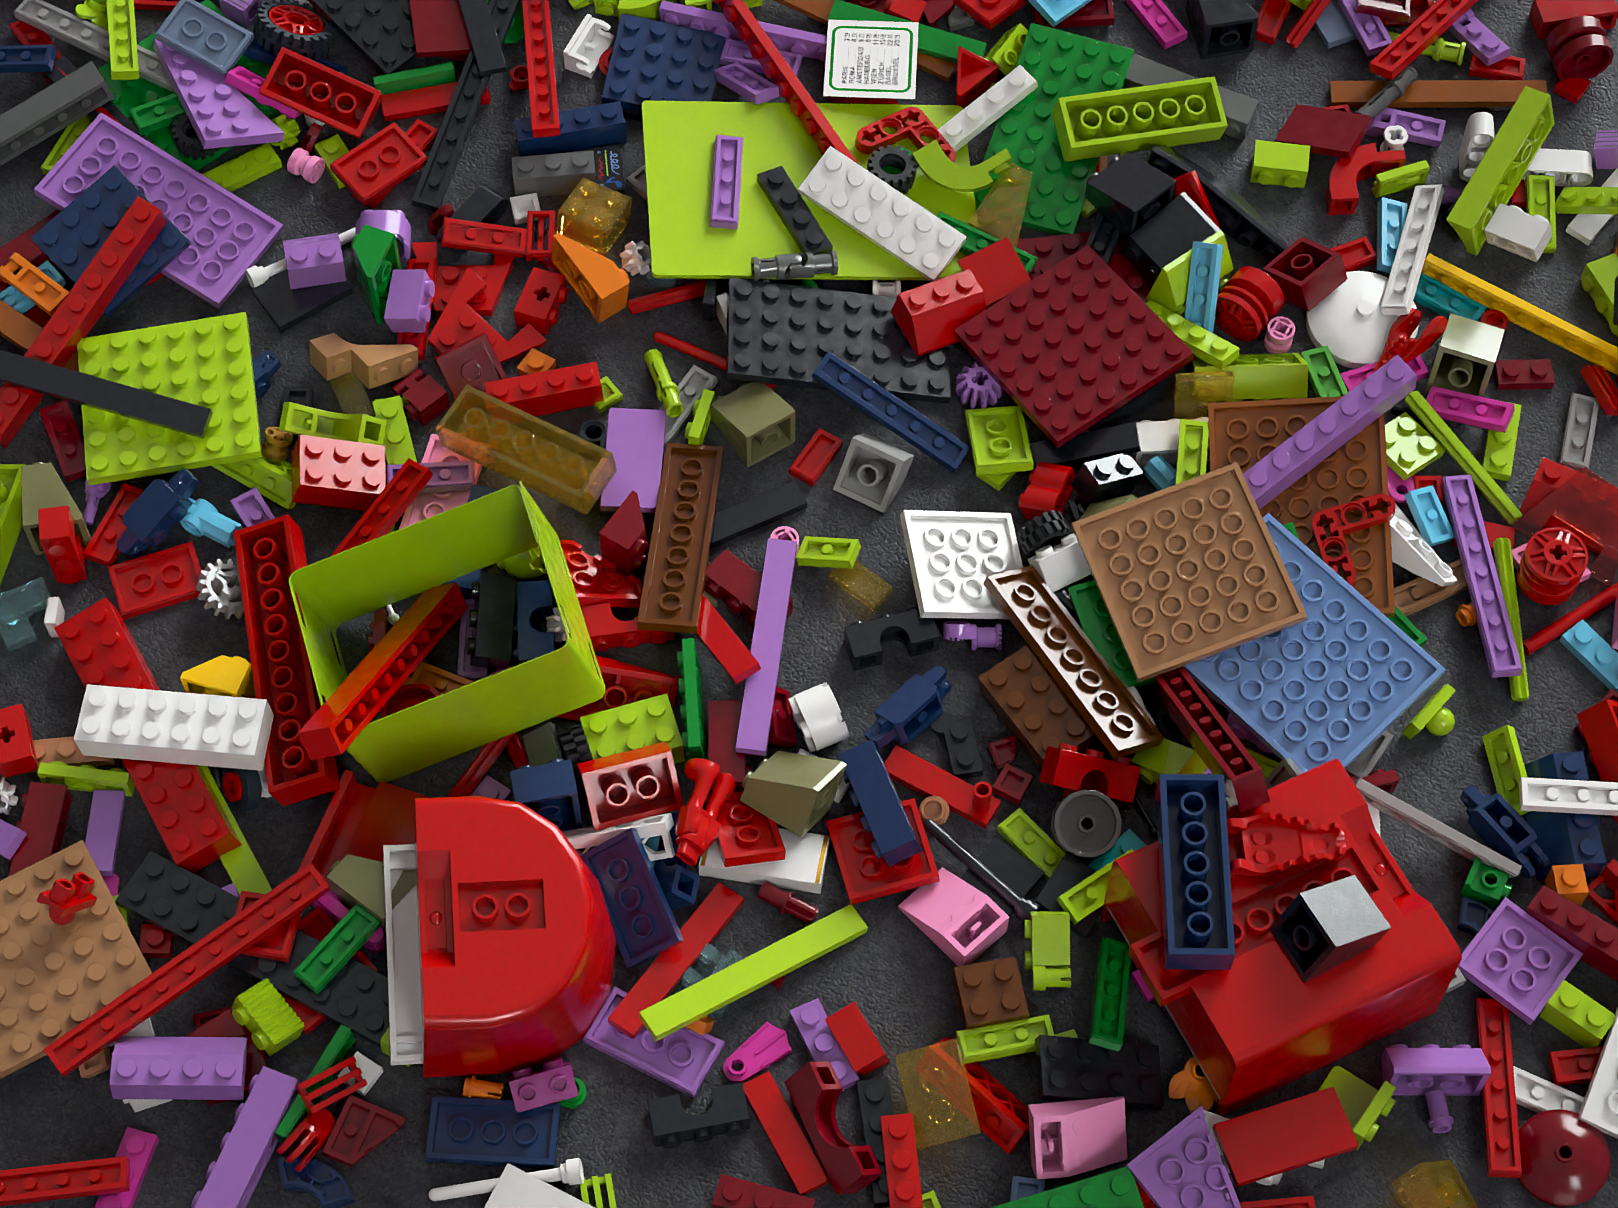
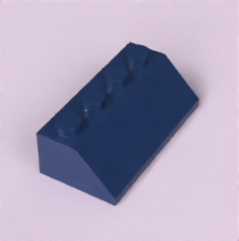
M1583 751L1552 753L1524 765L1527 778L1589 781ZM1530 811L1524 814L1525 821L1537 835L1535 843L1543 850L1550 861V864L1545 868H1541L1533 862L1537 881H1545L1551 867L1557 865L1583 864L1586 878H1597L1606 863L1596 815Z

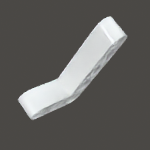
M1477 112L1469 117L1458 151L1459 176L1469 182L1495 138L1493 116L1488 112ZM1540 148L1522 180H1525L1527 175L1554 176L1555 186H1587L1593 181L1591 154L1582 150Z

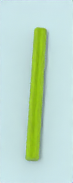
M1412 391L1405 398V403L1465 474L1472 476L1475 486L1508 525H1514L1519 522L1523 517L1520 510L1419 391Z
M1497 538L1493 542L1496 571L1523 669L1521 676L1509 677L1511 698L1513 701L1522 702L1529 698L1511 541L1508 538Z

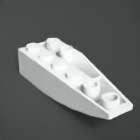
M1395 503V515L1390 520L1392 562L1440 586L1454 585L1458 580L1452 574V569L1439 558Z

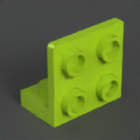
M1021 23L1011 28L1001 36L984 58L995 63L998 66V70L1005 76L1016 68L1028 30Z

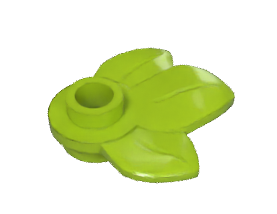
M85 0L84 4L76 6L75 13L79 18L89 19L92 24L108 31L106 0Z

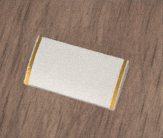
M778 828L786 850L785 860L731 867L724 866L715 839L704 855L700 857L699 875L763 885L765 881H768L778 888L821 894L830 836L806 832L800 837L790 830Z

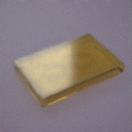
M957 1039L895 1055L908 1112L913 1113L917 1149L921 1150L981 1134Z

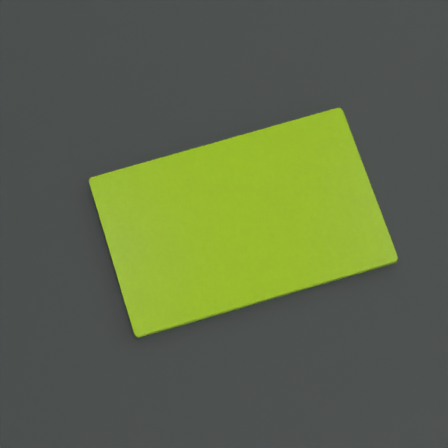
M648 100L642 102L651 272L654 278L752 279L751 257L764 259L774 258L775 255L802 253L757 182V174L782 166L798 190L823 156L820 154L814 139L806 134L802 122L792 114L788 103L763 102L756 105L753 102ZM816 103L855 158L857 164L866 170L871 154L860 153L855 147L856 135L861 128L904 108L917 107L924 112L938 130L963 110L958 105ZM892 127L883 128L888 134L897 133ZM716 135L743 137L738 229L710 227ZM930 136L920 137L926 143L934 141ZM909 138L892 145V148H896L899 145L913 153L918 150ZM965 144L955 152L956 158L954 163L969 167L968 144ZM918 165L913 187L903 195L935 216L941 211L979 230L974 192H956L945 189L928 178ZM801 195L833 245L832 251L837 253L838 274H815L811 278L794 279L928 280ZM958 251L937 280L962 272L958 261L967 257V255Z

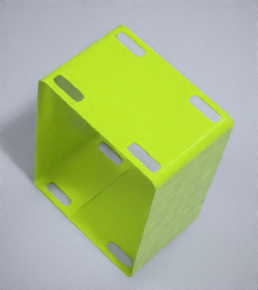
M519 481L521 488L517 485L508 486L294 571L289 578L291 594L322 706L324 704L322 696L327 701L347 678L336 636V630L339 625L527 550L540 547L567 635L565 645L558 650L368 723L346 750L377 782L383 781L387 783L598 701L605 694V684L559 537L521 481ZM295 592L297 593L306 627L303 625ZM330 631L332 632L333 637H334V640H335V644H336V648H337V651H338V655H339V659H340L341 666H340V664H339V662H338V659H337V655H336V652H335V648H334V644H333V641H332V637H331Z

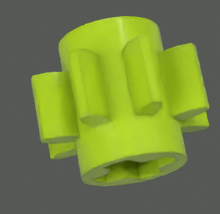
M285 114L271 119L284 132L283 141L270 142L271 145H280V149L284 150L299 142L296 137L301 131L295 119L286 118Z

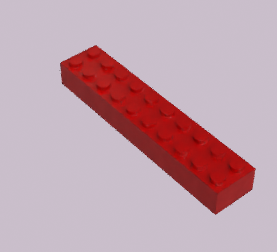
M288 514L234 531L256 699H267L274 714L264 760L268 793L283 807L340 789L335 756L310 760L305 748L301 745L298 735L302 727L319 710L321 704L289 586L291 574L307 566L302 529ZM295 592L303 625L306 627L297 593Z
M106 597L54 627L85 689L87 684L160 690L121 614ZM122 759L177 866L194 874L219 859V856L242 845L200 765Z

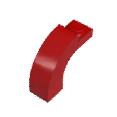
M1371 143L1358 146L1350 159L1340 158L1332 169L1326 191L1327 214H1355L1359 199L1357 184L1366 178L1376 177V174L1403 167L1406 160L1404 150L1377 152L1376 144Z

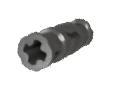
M830 251L829 254L813 255L812 252L775 255L774 258L764 259L751 257L753 281H759L762 278L776 277L777 280L811 278L815 274H838L836 251Z

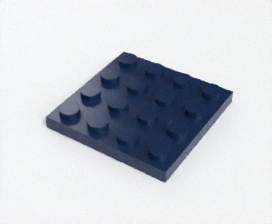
M621 13L601 103L607 104L620 101L622 108L642 112V102L646 100L712 102L716 83L714 69L719 68L725 37L712 32Z
M112 166L30 239L75 284L135 199L139 196L147 202L153 203L115 166ZM166 216V225L103 313L108 318L191 245L190 240Z

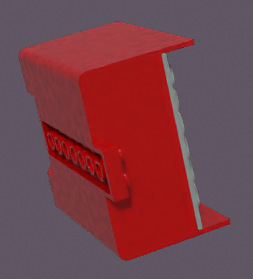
M1336 758L1267 789L1270 802L1260 805L1255 810L1240 812L1235 805L1226 808L1227 819L1245 818L1270 812L1274 815L1283 813L1287 818L1299 816L1300 819H1310L1312 824L1321 823L1328 825L1338 822L1345 834L1347 846L1346 853L1342 858L1318 860L1270 876L1252 877L1235 874L1230 871L1235 957L1230 970L1164 968L1158 840L1114 860L1112 864L1101 919L1103 922L1114 919L1130 946L1129 955L1160 1007L1165 1006L1218 1096L1219 1103L1215 1114L1220 1116L1233 1112L1435 1013L1444 994L1464 985L1466 981L1458 968L1462 960L1459 946L1432 904L1414 891L1375 830L1366 801L1341 762ZM1228 833L1230 863L1231 860L1240 859L1237 835ZM1355 875L1387 920L1391 929L1375 946L1310 981L1304 982L1269 928L1299 893Z

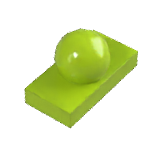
M1445 684L1403 729V734L1411 740L1425 725L1428 731L1435 736H1443L1450 733L1455 724L1454 715L1449 709L1442 706L1456 690L1449 684Z

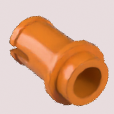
M1472 602L1459 606L1456 612V619L1462 626H1473L1477 622Z
M474 1075L472 1078L466 1077L463 1097L502 1100L504 1083L478 1080Z

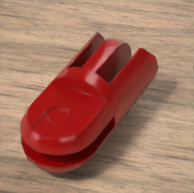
M325 1108L313 1114H307L276 1152L281 1155L297 1140L298 1143L285 1157V1160L290 1164L305 1149H308L307 1153L294 1167L296 1171L301 1172L330 1137L335 1126L334 1116Z

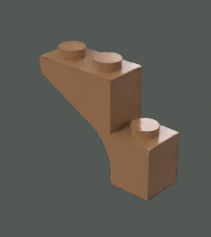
M334 332L309 341L310 364L327 381L352 372L368 389H372L409 376L418 369V349L411 344L357 345L341 339Z

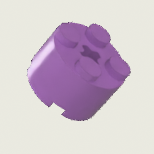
M364 210L356 223L355 234L360 233L364 224L395 234L401 264L403 262L406 264L410 259L411 226L405 218V214L400 210Z

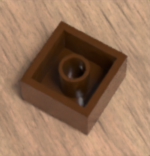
M1015 956L954 967L952 983L963 1030L1029 1018V1010Z

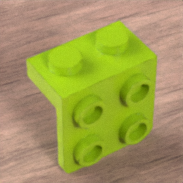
M1335 1066L1318 1091L1334 1086L1359 1146L1356 1149L1358 1151L1364 1140L1371 1142L1380 1127L1376 1124L1380 1115L1382 1114L1387 1117L1396 1103V1100L1392 1098L1396 1087L1385 1081L1378 1091L1344 1068Z

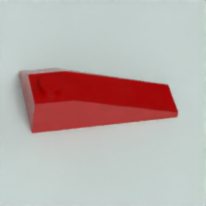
M596 655L606 688L604 696L598 701L557 717L580 721V717L666 693L671 707H674L679 677Z

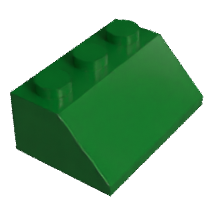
M364 224L360 233L354 235L351 249L354 251L355 266H357L358 281L361 285L362 294L376 324L382 326L393 270H402L395 234Z

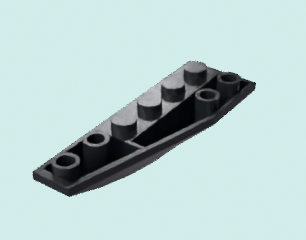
M1166 145L1154 146L1151 149L1148 164L1172 178L1194 170L1196 171L1223 233H1227L1237 239L1242 245L1250 247L1268 261H1272L1288 248L1272 226L1245 199L1216 176Z

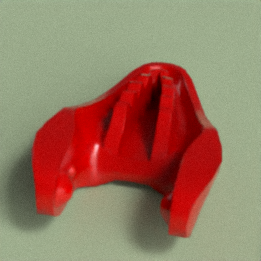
M1411 308L1409 314L1400 315L1389 330L1385 347L1374 367V372L1397 354L1405 363H1408L1426 352L1446 330L1447 319L1444 316H1436L1417 340L1410 338V336L1422 319L1421 311Z

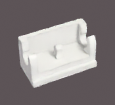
M587 14L563 51L565 69L591 78L599 66L600 56L611 47L615 40L614 35L601 30L602 28L609 31L611 26Z

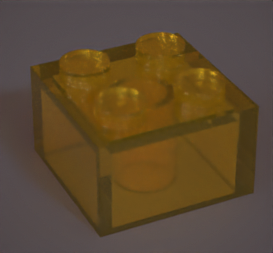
M582 178L558 210L556 234L560 233L587 248L606 255L630 221L632 198Z

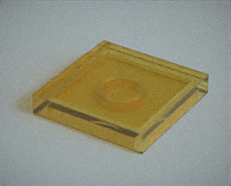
M1233 372L1175 374L1173 419L1208 418V403L1232 402Z

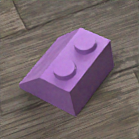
M338 233L283 241L291 289L346 281Z

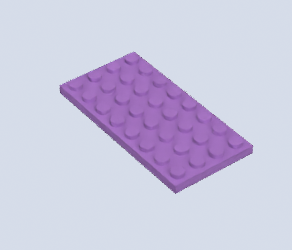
M100 113L34 188L36 196L62 211L112 166H115L156 207L161 209L163 214L191 242V245L160 273L218 309L245 278V270L253 267L283 231V224L103 113Z

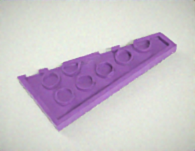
M154 39L153 49L204 149L283 141L284 132L235 87L224 82L225 78Z
M1202 1105L1125 1166L1128 1167L1134 1179L1157 1208H1241L1226 1167L1223 1165L1217 1151L1214 1136L1210 1133L1205 1120L1206 1116Z

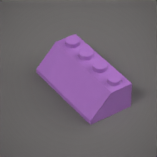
M122 1036L116 1040L112 1053L109 1084L113 1099L244 1100L247 1037Z

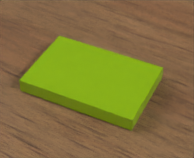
M1019 406L965 410V421L976 475L1033 470L1034 463L1023 411Z

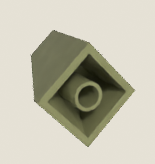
M1450 313L1425 393H1429L1431 387L1434 386L1483 397L1505 329Z
M746 382L739 386L737 390L728 395L719 396L711 403V420L747 468L795 442V410L765 383Z
M36 462L31 465L21 466L22 523L34 554H45L39 540L38 509L68 505L74 519L75 536L80 535L86 548L91 540L90 533L82 513L51 463Z
M777 751L769 759L764 758L754 773L750 771L745 776L741 784L744 790L740 801L802 837L831 809L847 764L838 760Z
M347 854L342 861L335 862L329 869L327 880L330 890L342 900L341 904L346 908H353L357 903L381 922L380 927L383 929L384 939L386 940L384 862ZM416 869L403 870L391 892L392 910L416 885Z

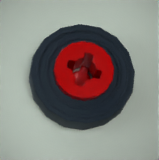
M223 767L220 783L227 805L235 812L254 810L259 805L262 795V785L258 770Z

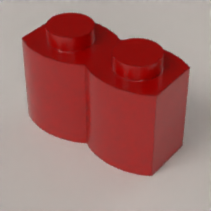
M1046 462L1038 463L1035 470L1033 469L1030 472L1029 486L1019 497L1018 505L1024 519L1034 520L1035 516L1041 517L1042 513L1047 512L1049 514L1051 510L1055 512L1060 511L1063 514L1066 502L1074 489L1071 486L1075 479L1072 467Z

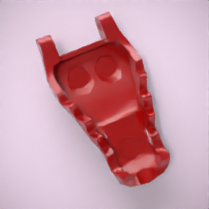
M1270 812L1245 818L1227 819L1228 833L1236 834L1240 859L1230 861V871L1235 874L1252 877L1270 876L1318 860L1339 859L1346 853L1345 834L1338 822L1328 825L1321 823L1312 824L1310 819H1300L1299 816L1287 818L1283 813L1274 815Z

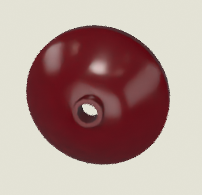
M1555 1109L1538 1113L1526 1121L1519 1130L1522 1175L1517 1179L1529 1194L1539 1201L1553 1206L1569 1207L1588 1201L1603 1187L1610 1171V1151L1603 1134L1594 1126L1579 1120V1114L1572 1111ZM1559 1149H1567L1570 1157L1562 1158L1559 1154Z

